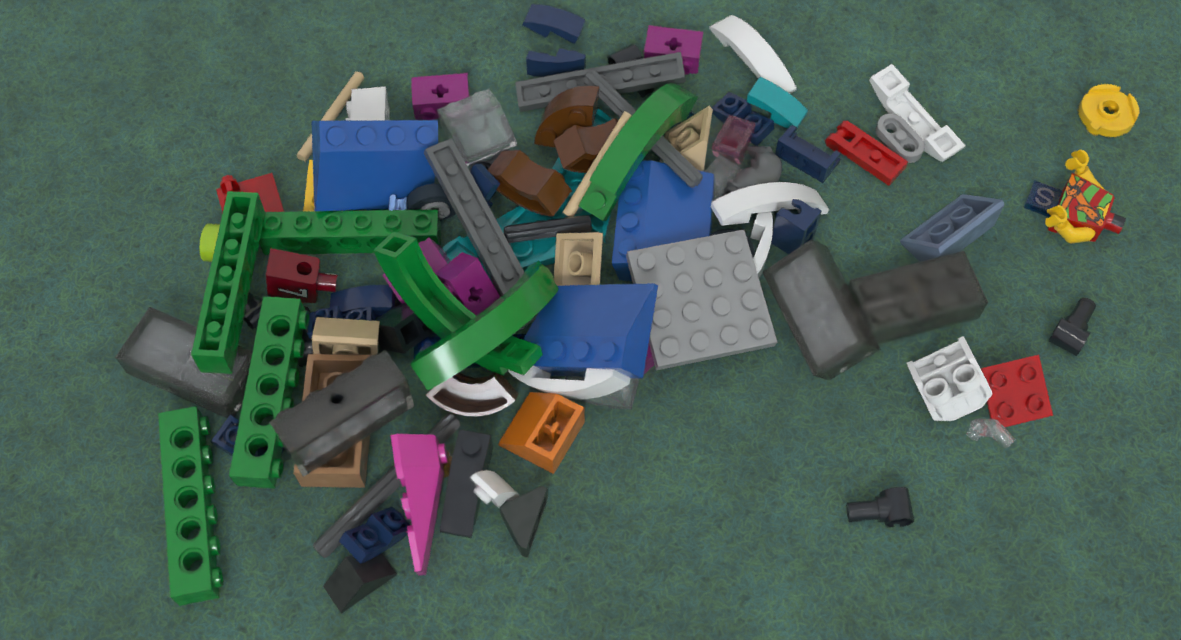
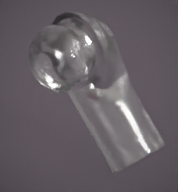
M976 418L966 428V434L970 439L978 441L981 437H992L1004 450L1016 440L996 419Z

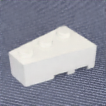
M386 87L352 89L351 101H347L348 118L346 120H390Z

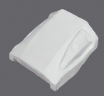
M964 336L958 338L959 341L915 362L910 361L906 363L934 421H954L982 408L993 394Z

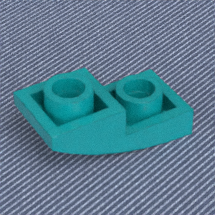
M759 77L747 96L746 102L772 113L770 119L787 129L791 125L796 126L798 129L808 112L795 97L762 77Z

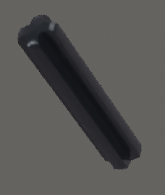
M589 215L508 225L504 227V235L508 243L556 237L558 233H587L592 230V223Z

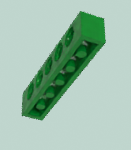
M227 192L191 356L200 372L233 373L265 218V210L258 193Z
M438 210L265 212L259 244L264 255L270 254V248L298 254L374 253L373 250L394 231L414 237L418 243L431 238L441 246V222Z
M263 297L229 477L237 486L275 489L277 478H281L283 475L284 462L281 459L283 447L288 445V440L285 436L289 434V429L286 428L288 417H292L294 412V399L291 397L293 387H297L299 383L297 363L298 358H302L304 354L303 329H307L309 326V311L305 310L301 299ZM285 329L289 330L287 334L283 336H277V334L280 331ZM284 358L279 365H271L274 360ZM279 387L278 391L273 395H266L270 388ZM273 417L272 422L268 425H260L264 418ZM268 447L264 455L255 456L259 448Z
M197 406L158 413L170 598L181 606L219 598L218 587H223L222 570L216 566V556L221 554V546L218 536H214L213 525L218 524V513L216 506L211 505V494H215L216 487L212 474L209 475L208 464H213V454L210 445H206V435L211 434L208 417L203 416ZM193 440L190 446L181 448L186 441ZM195 469L193 475L183 478L188 470ZM198 499L193 507L185 508L190 500ZM200 529L197 537L188 539L191 531ZM203 560L199 569L190 571V567L195 561Z

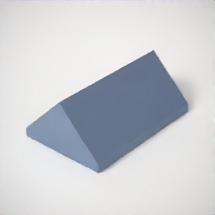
M962 194L902 238L900 243L932 273L992 228L1004 207V202L1000 199Z

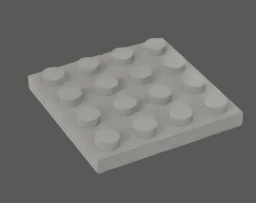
M745 230L627 251L626 259L633 284L655 283L658 285L649 339L656 370L774 347L777 344Z

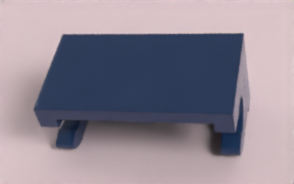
M791 125L783 136L778 139L775 155L824 183L839 164L841 153L836 150L832 155L827 154L798 137L797 133H795L797 127Z
M793 199L791 204L800 209L801 213L795 215L789 210L781 208L776 215L771 243L797 260L813 242L822 210L819 208L814 209L799 199Z

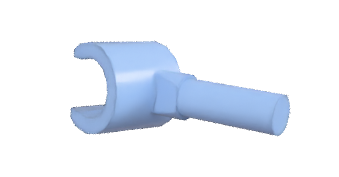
M396 195L390 196L389 210H407V197L395 199Z

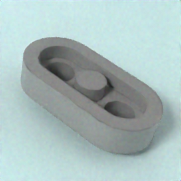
M888 113L880 117L876 127L878 138L890 150L907 160L908 163L918 161L925 148L923 139L901 116ZM886 129H891L894 133H889Z

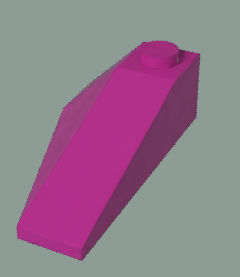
M393 434L391 435L397 479H400L402 487L406 486L407 491L403 493L401 501L406 518L411 519L412 524L407 526V533L414 570L419 576L426 575L444 477L443 463L448 462L445 443L440 444L435 435Z

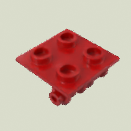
M272 173L242 182H237L233 176L226 175L221 179L220 188L216 189L222 213L228 191L258 193L265 212H284Z
M1039 354L980 368L993 392L987 400V405L994 430L1053 416Z

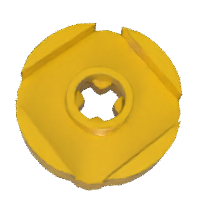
M1097 85L1084 95L1078 109L1079 116L1087 131L1093 135L1105 137L1121 136L1130 132L1139 116V106L1136 99L1130 93L1126 96L1120 92L1121 88L1116 85ZM1108 107L1109 111H1114L1115 113L1108 114L1103 109Z

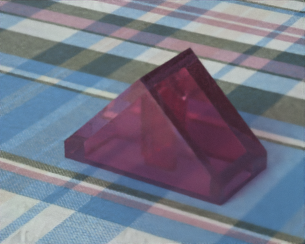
M729 115L712 144L711 149L714 156L741 165L756 123Z

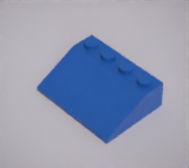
M438 120L311 121L314 211L389 209L391 195H396L395 199L408 198L411 191L427 184H434L435 174L424 155V151L438 144Z
M652 160L640 163L618 201L612 265L619 280L632 281L626 259L627 251L711 236L713 211L711 203L714 197V174L699 171L703 179L698 186L690 188L666 163Z
M653 283L557 286L559 290L538 313L525 335L524 340L540 345L543 353L534 366L550 373L551 376L585 377L586 369L589 368L611 369L630 378H643L658 285Z

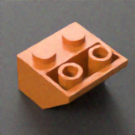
M530 392L498 444L500 447L554 474L585 423L584 407L557 393Z

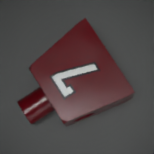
M270 248L266 270L268 297L301 299L302 303H316L318 290L336 292L338 275L321 273L319 258Z

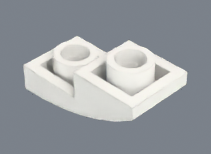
M493 471L476 472L470 477L476 486L473 492L485 504L492 501L499 508L505 501L510 502L520 497L510 485Z

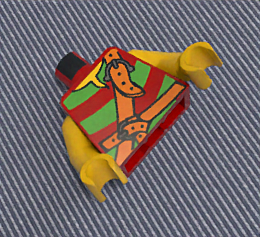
M1077 150L1072 152L1071 156L1073 158L1067 159L1065 166L1069 170H1075V172L1071 174L1065 184L1057 206L1047 210V213L1051 215V217L1045 220L1048 231L1059 233L1068 243L1095 242L1103 228L1119 234L1126 218L1110 212L1115 199L1114 195L1103 188L1094 178L1089 167L1086 166L1089 162L1086 151Z

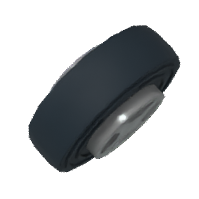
M439 183L418 187L408 195V210H438L440 220L448 219L456 214Z

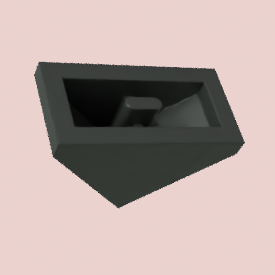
M540 486L499 507L501 517L521 556L527 558L548 500L546 487Z
M383 553L362 564L351 555L344 558L323 587L342 614L395 577L397 573Z

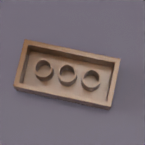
M308 354L299 427L326 410L334 421L336 428L296 452L294 475L301 487L365 488L373 404L358 412L348 396L376 379V368L371 355ZM335 392H343L348 397L356 417V425L351 430L344 431L338 427L328 405L330 395Z

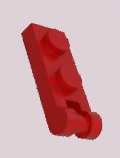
M842 121L837 127V132L831 133L825 139L827 147L833 151H839L888 186L904 171L908 164L907 160L848 121Z

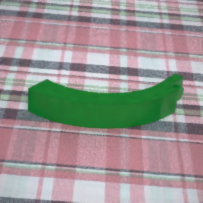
M675 83L666 84L655 91L631 116L602 157L590 178L592 182L579 207L600 220L606 221L644 157L668 129L676 123L684 122L687 119L698 96Z
M393 231L373 250L385 275L404 302L441 339L476 317L440 281L428 264L416 238ZM510 336L475 363L502 376L508 370L525 375L543 353L540 345Z
M539 260L529 265L521 278L492 305L445 338L419 352L410 365L426 389L429 391L485 356L539 313L559 290L554 282L551 271L541 264Z

